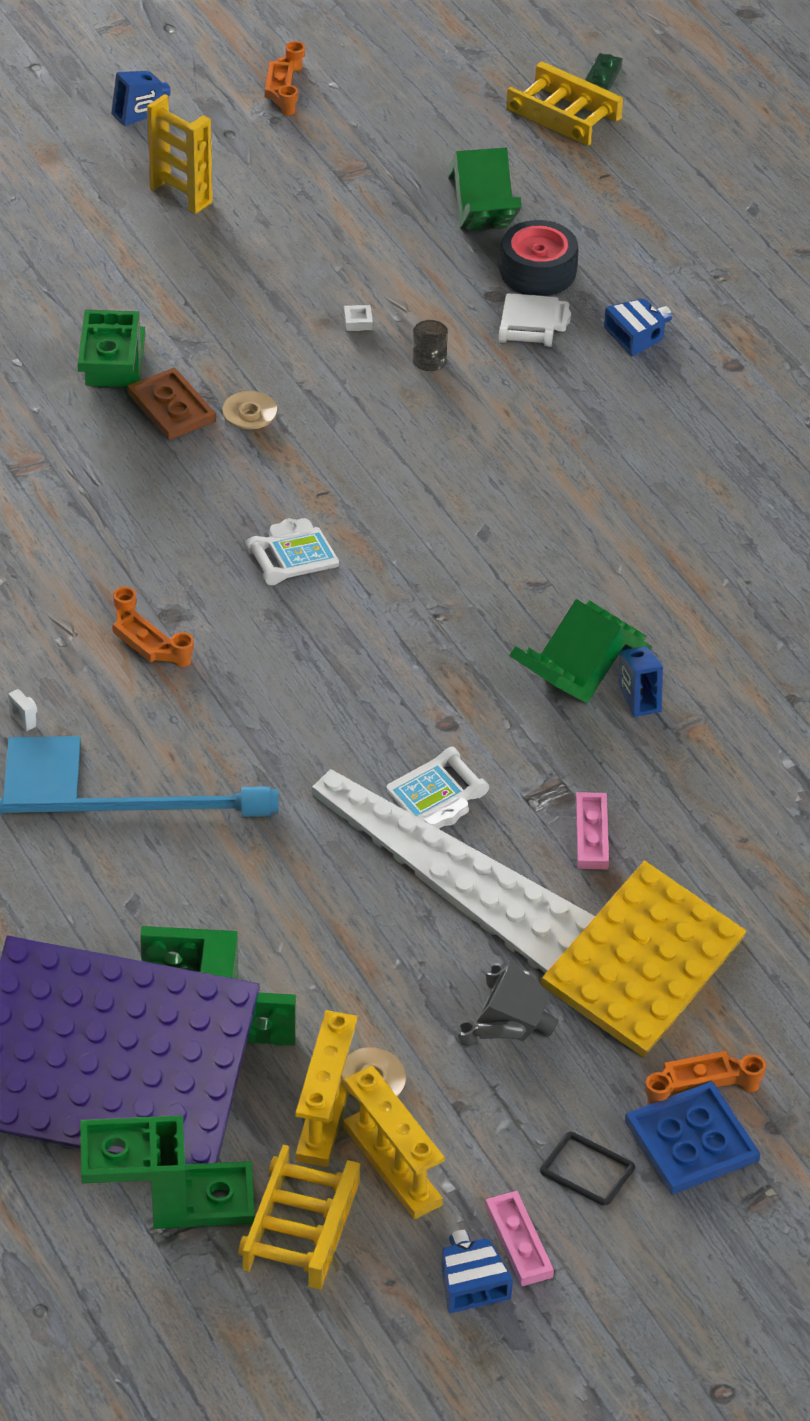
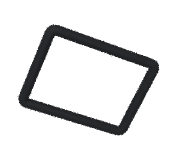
M569 1131L563 1136L543 1163L540 1172L544 1176L601 1205H608L635 1169V1164L595 1142ZM570 1138L628 1166L605 1199L547 1170Z

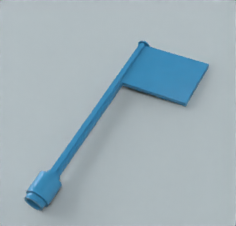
M81 736L8 738L4 795L0 798V815L20 812L236 808V811H242V817H271V813H279L278 789H271V786L241 787V793H235V795L77 798Z

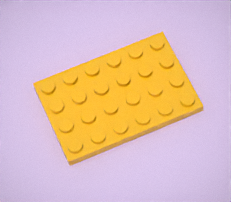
M644 860L545 973L540 984L645 1058L742 941L747 931Z

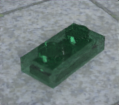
M599 53L585 80L609 91L622 67L623 58Z

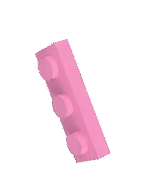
M576 792L577 869L608 870L607 793Z
M518 1191L486 1199L485 1208L521 1287L553 1278L554 1269Z

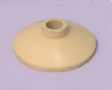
M242 391L226 399L222 407V413L225 420L237 428L259 429L269 425L276 418L277 405L267 394L258 391Z
M364 1047L353 1051L347 1056L341 1079L344 1087L352 1096L354 1095L345 1085L344 1079L372 1065L397 1097L403 1091L406 1082V1072L400 1060L392 1053L381 1048Z

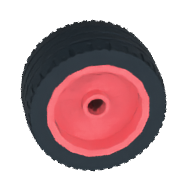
M530 220L513 225L503 235L500 246L499 266L502 279L507 286L526 295L548 296L564 291L571 286L576 277L579 254L577 239L568 228L552 221Z

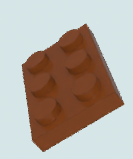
M175 367L127 386L128 395L168 440L216 422L215 411Z

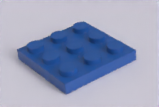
M713 1081L671 1096L664 1101H658L625 1114L626 1125L671 1195L754 1164L760 1160L761 1153Z

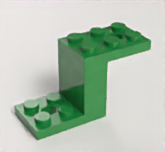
M507 147L455 152L447 167V177L454 178L456 182L460 228L467 227L468 231L481 230L483 226L493 225V229L507 228L508 224L512 223L522 208L521 197L512 198Z
M84 310L77 364L78 372H85V386L128 388V385L141 380L146 332L145 327L140 326L139 311Z
M575 599L542 653H538L530 647H527L524 651L515 646L509 656L554 686L588 704L625 644L632 648L645 646L650 650L653 646L644 641L647 637L645 634L588 599L586 604Z
M141 926V961L238 979V931ZM168 952H176L179 954H170ZM259 992L247 1044L295 1045L296 994Z
M183 1115L80 1120L82 1184L151 1180L153 1229L253 1224L255 1207L252 1161L185 1164ZM112 1146L124 1148V1151L119 1154L107 1152ZM216 1190L228 1192V1195L224 1198H215L211 1194Z

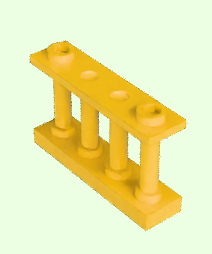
M543 61L536 65L535 83L524 92L511 86L507 89L506 109L586 146L591 144L592 126L600 119L605 117L617 122L622 118L623 97ZM542 89L552 93L544 101L533 97ZM562 98L572 102L565 110L554 106ZM582 108L593 112L585 120L575 116Z
M164 94L147 105L150 189L155 191L165 183L187 194L188 210L197 214L213 202L211 119L202 115L190 123L169 112V99ZM169 124L186 132V141L170 133ZM170 145L185 152L187 162L170 153ZM171 166L186 173L187 182L172 175Z
M325 1010L296 1110V1117L305 1118L296 1150V1162L323 1167L329 1166L349 1094L343 1085L341 1077L357 1024V1015Z
M373 1065L345 1078V1085L360 1103V1112L343 1120L345 1131L414 1220L441 1207L443 1197L427 1178V1170L444 1162V1155Z
M283 1144L279 1156H273L269 1168L270 1180L249 1235L242 1236L238 1255L243 1256V1271L250 1272L255 1256L302 1267L304 1272H308V1287L322 1290L360 1184V1163L347 1160L343 1173L337 1172V1174L319 1171L289 1163V1146ZM287 1176L332 1187L335 1195L333 1199L328 1198L325 1201L281 1190V1187ZM275 1203H280L321 1213L326 1220L324 1225L313 1227L272 1217L271 1213ZM265 1229L312 1240L316 1247L314 1253L308 1252V1254H303L263 1244L261 1240Z

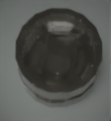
M425 320L419 322L413 328V363L417 368L424 371H436L443 368L447 363L448 329L443 323L436 320Z

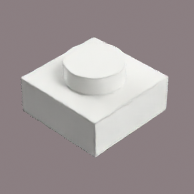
M370 305L344 306L346 331L373 330Z
M19 689L9 693L10 715L26 732L35 728V713H37L35 702L32 698L26 697Z

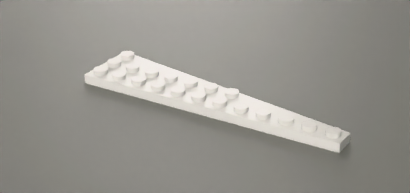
M332 769L312 786V795L341 818L346 819L355 829L370 835L372 842L379 848L384 846L393 853V858L401 865L407 864L415 871V876L471 920L477 922L490 935H497L504 940L505 946L513 953L518 951L527 958V964L535 970L541 969L546 973L595 917Z

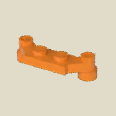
M299 41L287 43L285 55L269 62L265 86V98H270L281 108V113L287 116L295 114L296 102L298 101V88L292 85L294 71H300L303 68V58L305 57V45Z
M124 586L114 591L113 602L115 608H117V622L112 624L115 635L150 663L155 660L174 662L178 667H187L191 664V654L194 651V638L191 634L178 632L171 639L135 611L137 595L133 588Z
M727 1051L664 1062L662 1073H652L646 1079L647 1105L664 1101L671 1096L713 1081L716 1087L737 1084L746 1092H756L760 1087V1081L765 1076L766 1062L762 1057L754 1054L746 1055L741 1060L728 1056Z

